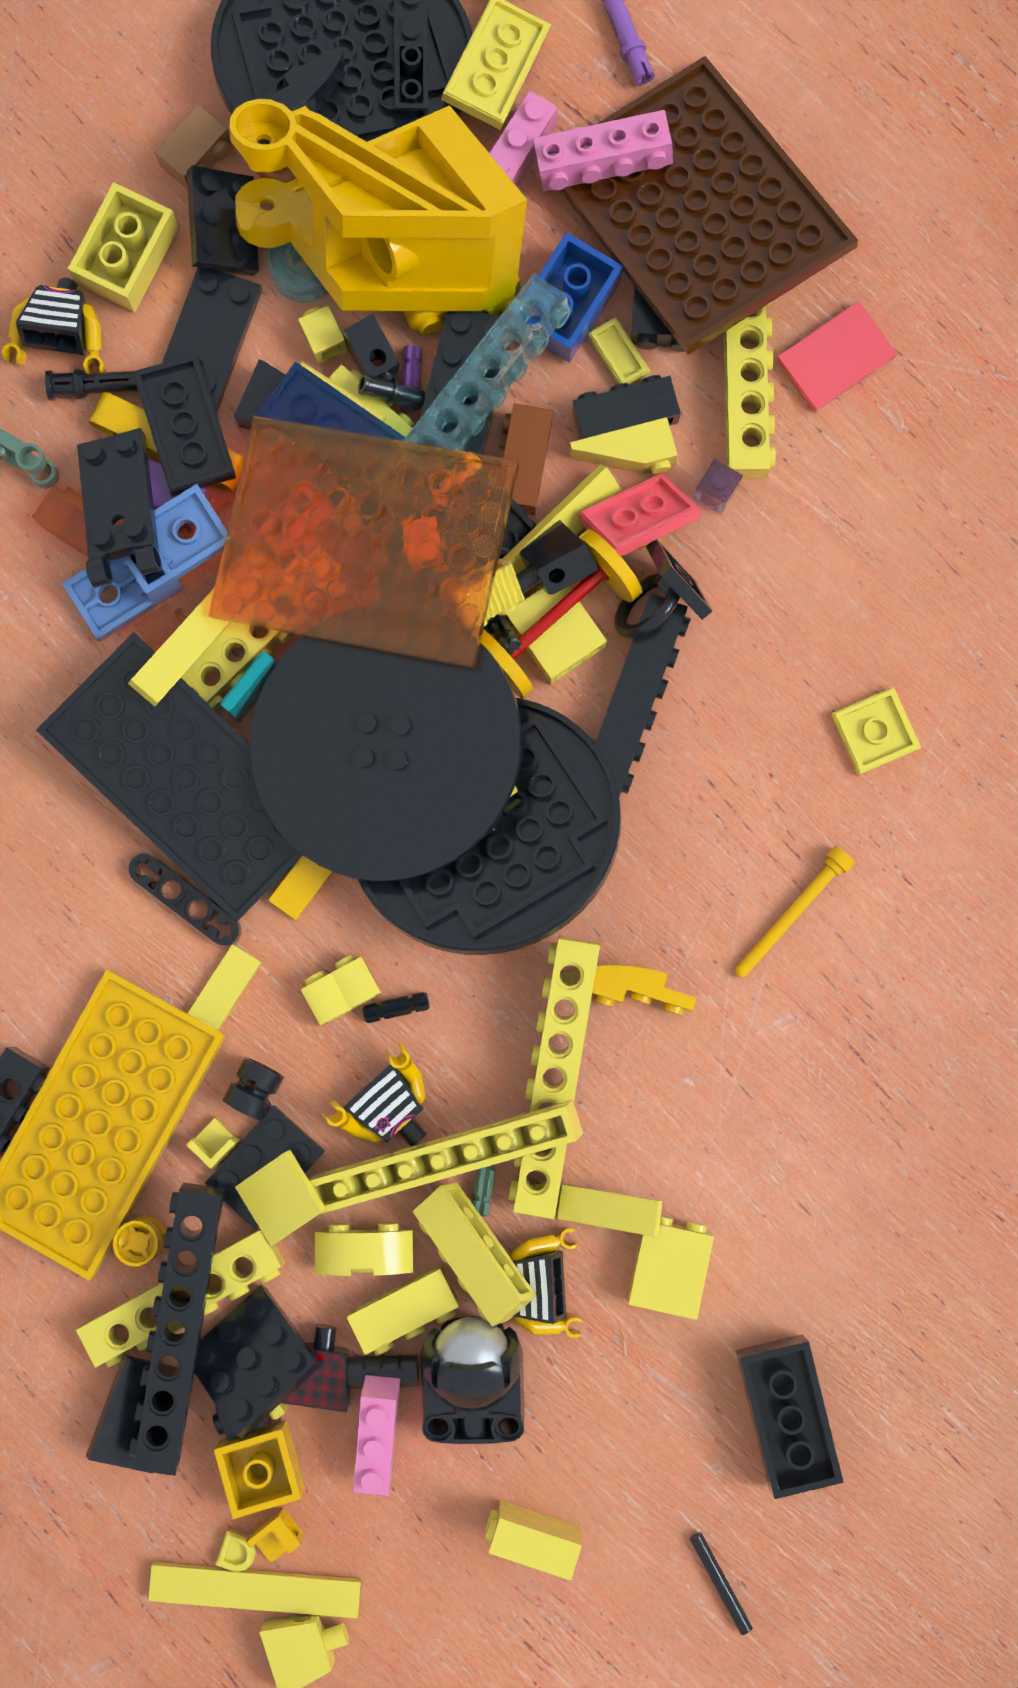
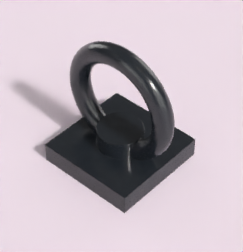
M656 539L650 542L646 548L659 573L650 575L639 582L642 587V593L634 601L629 603L622 599L615 613L614 627L617 633L625 638H637L646 635L660 626L670 616L680 597L701 620L713 611L694 578ZM656 587H660L666 597L658 609L645 620L629 625L627 620L634 605L646 593Z

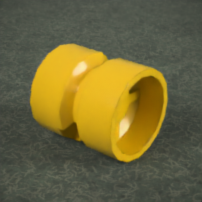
M140 1216L123 1224L113 1238L115 1255L122 1263L128 1266L138 1267L147 1264L164 1250L163 1245L166 1233L164 1225L152 1216Z

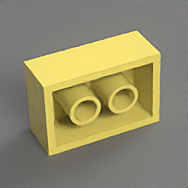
M113 182L68 267V271L77 285L136 312L180 228L173 210Z

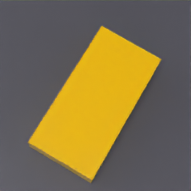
M302 855L269 898V901L297 921L333 872Z

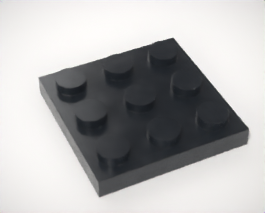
M260 1285L200 1340L195 1374L235 1435L244 1438L322 1365L269 1290Z

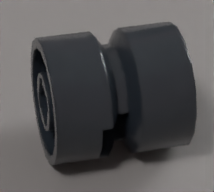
M244 1057L236 1073L239 1080L236 1083L230 1084L222 1101L247 1116L262 1120L271 1104L268 1097L277 1093L284 1076L258 1061Z

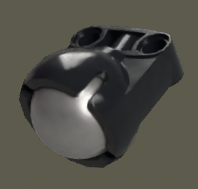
M476 1316L454 1318L446 1321L442 1325L441 1331L434 1328L428 1332L420 1352L423 1435L432 1442L449 1444H493L512 1442L519 1439L524 1432L523 1350L516 1332L511 1327L504 1329L502 1323L492 1327L488 1321Z

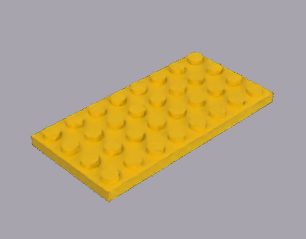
M106 970L0 1161V1230L88 1281L93 1280L113 1244V1238L117 1230L127 1219L227 1035L113 971Z

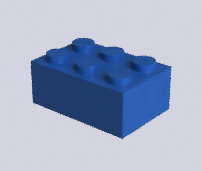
M566 232L514 313V330L570 363L621 283L623 266Z

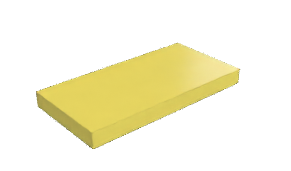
M489 0L443 92L441 100L501 130L549 32L551 24L505 0Z

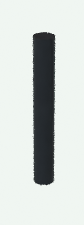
M702 1532L694 1534L690 1537V1541L741 1635L749 1633L753 1627Z

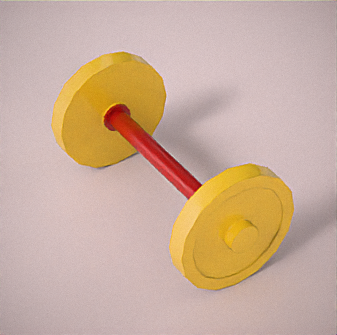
M587 529L579 538L586 544L599 570L581 581L518 638L521 642L520 650H514L513 655H509L480 626L471 632L500 664L511 684L513 692L521 699L525 698L534 688L514 659L599 583L603 581L613 592L629 603L642 593V587L627 563L602 537L592 530Z

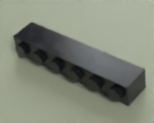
M650 593L640 622L653 614L665 598ZM680 603L676 605L670 616L656 629L641 637L633 638L595 743L610 766L619 797L621 792L626 794L629 792L634 778L633 774L628 773L632 761L639 763L646 745V743L640 742L644 729L651 731L657 714L651 708L655 698L661 700L668 684V680L662 679L666 667H674L680 650L674 648L677 636H685L691 618L685 616L688 606Z

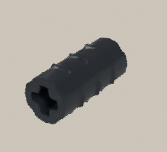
M399 1354L396 1356L367 1357L365 1355L364 1357H348V1389H363L365 1375L400 1378V1389L402 1387H417L419 1385L418 1355Z

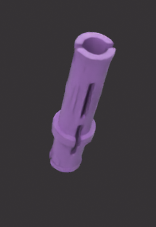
M601 0L622 48L620 55L628 63L635 84L641 86V78L644 85L653 80L655 74L645 54L646 45L637 35L624 0Z

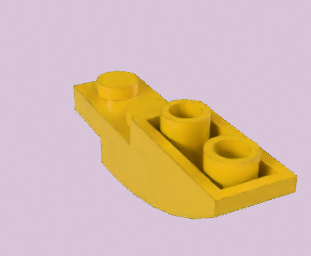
M622 965L596 967L592 994H595L594 1001L613 1007L615 1001L623 1003L627 990L632 992L630 999L649 1005L651 999L665 1003L664 1010L683 1015L684 1010L693 1011L697 998L665 988L664 985L668 974ZM575 969L560 975L566 982H575L581 974L579 969Z

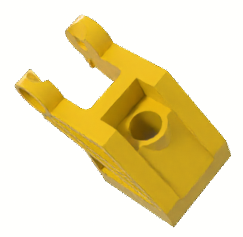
M255 99L243 103L234 110L230 117L229 126L231 145H234L241 153L250 169L256 172H273L288 167L297 178L287 183L276 179L261 178L250 181L241 187L235 200L236 226L240 235L248 243L264 248H274L291 243L342 311H483L516 294L527 199L450 105L368 142L324 116L310 111L306 106L291 111L284 104L274 100ZM261 139H267L271 143L265 145L258 144L257 142ZM263 204L274 206L271 210H263L261 208Z

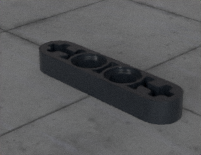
M140 854L131 860L129 864L130 877L212 941L222 946H230L239 940L242 931L240 923L236 922L219 905L160 860L149 854ZM151 861L150 869L159 876H161L163 870L166 872L158 880L155 889L151 887L156 882L154 879L147 875L139 877L141 870L138 868V865L141 862L147 864ZM170 880H176L181 886V892L175 899H167L163 894V887ZM198 900L204 901L208 907L206 916L200 920L193 919L189 912L191 904ZM215 911L220 913L215 918L218 922L225 925L229 922L232 923L230 930L233 932L231 938L224 936L220 939L218 936L221 931L212 924H210L208 930L204 927L213 919Z

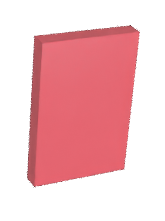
M858 301L777 357V362L812 410L816 412L896 357L897 352Z
M660 473L578 513L579 522L586 529L592 530L602 537L622 557L699 519L701 509L668 477Z

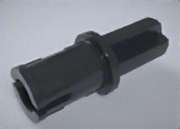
M363 373L359 380V394L385 400L387 405L396 403L414 409H421L424 404V390L398 383L396 378L387 380Z

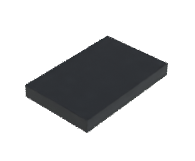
M123 1354L86 1453L88 1460L133 1469L135 1457L129 1456V1450L133 1434L139 1435L141 1422H135V1413L138 1400L145 1399L146 1387H140L144 1365L150 1366V1360ZM164 1364L168 1368H176L175 1366ZM167 1391L156 1393V1397L161 1402L168 1403L173 1401L172 1395ZM161 1426L150 1428L152 1434L157 1437L167 1435V1431Z

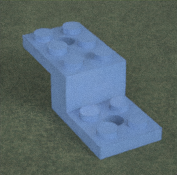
M195 484L154 510L159 554L162 563L161 571L143 575L138 567L136 556L133 554L110 560L113 582L111 584L94 588L88 579L86 569L62 583L99 642L185 589L179 580L180 577L235 543L198 484ZM186 523H191L196 526L195 535L188 540L179 538V528ZM107 587H115L118 591L117 598L111 603L101 601V593Z

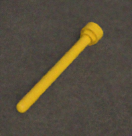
M834 846L827 853V860L824 862L825 867L736 966V976L740 978L746 977L834 876H840L843 872L847 873L852 868L855 861L846 852Z

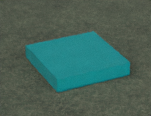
M261 652L220 702V705L238 722H241L256 704L266 679L276 665L275 660L266 652Z

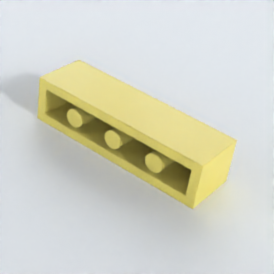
M457 1182L440 1186L413 1210V1213L419 1220L418 1224L422 1231L431 1237L438 1248V1254L441 1259L450 1265L458 1277L457 1280L461 1288L470 1294L478 1306L479 1314L492 1327L510 1320L537 1296Z

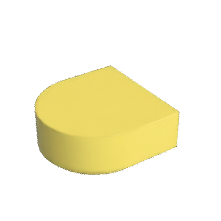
M228 1528L215 1565L235 1572L246 1570L255 1559L256 1544L250 1548L246 1543L249 1535Z

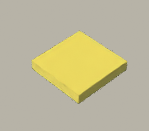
M894 687L831 714L858 776L921 749Z
M291 1150L284 1152L235 1186L270 1246L277 1244L327 1210Z

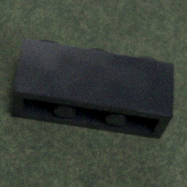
M661 375L646 377L642 380V383L631 386L628 383H621L611 387L610 391L597 394L595 391L586 392L578 396L577 400H573L572 409L580 440L666 417L669 426L678 424L681 415L671 376L661 378Z

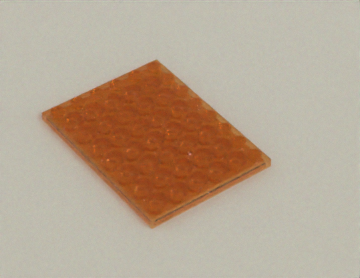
M253 416L208 616L234 623L475 669L519 463L517 460Z

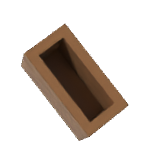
M197 104L154 153L160 167L188 189L187 170L190 166L211 168L217 160L224 159L231 148L230 134L227 127Z

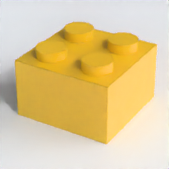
M287 1420L253 1430L244 1438L236 1437L229 1441L227 1438L222 1439L214 1448L232 1519L302 1498L306 1487Z

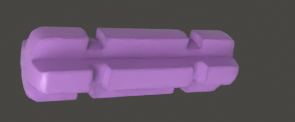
M419 346L404 347L402 384L420 389L422 352ZM401 405L403 411L416 412L419 410Z

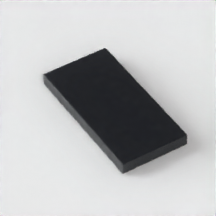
M194 354L133 371L171 497L183 493L195 484L203 488L235 479V471L198 355Z

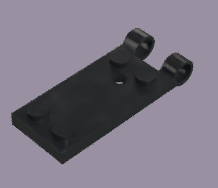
M197 268L162 363L197 354L199 361L203 363L202 370L217 414L262 293V287L260 284L218 270Z
M141 428L78 444L77 450L88 550L86 572L91 585L96 588L111 584L113 582L110 560L133 554L136 556L138 567L143 575L161 571L162 563L159 554L144 432ZM124 519L122 525L114 526L117 521Z

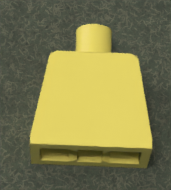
M299 1614L264 1621L259 1632L277 1688H302L324 1676L333 1668L335 1661L333 1650L349 1645V1637L344 1623L325 1629L321 1615Z

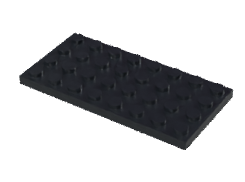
M133 632L36 731L237 922L285 874L302 854L280 834L268 817L254 783L250 760V744L182 678L177 681L156 706H153L128 684L155 654Z

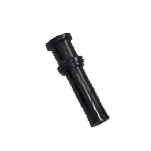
M74 369L73 373L54 374L52 370L45 372V387L49 401H55L56 397L76 396L77 399H84L90 393L138 391L133 371L85 373L84 370Z

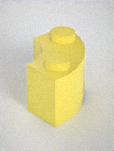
M395 1222L378 1223V1229H349L348 1223L329 1224V1230L315 1232V1274L352 1276V1272H373V1276L413 1273V1230L398 1229V1223Z

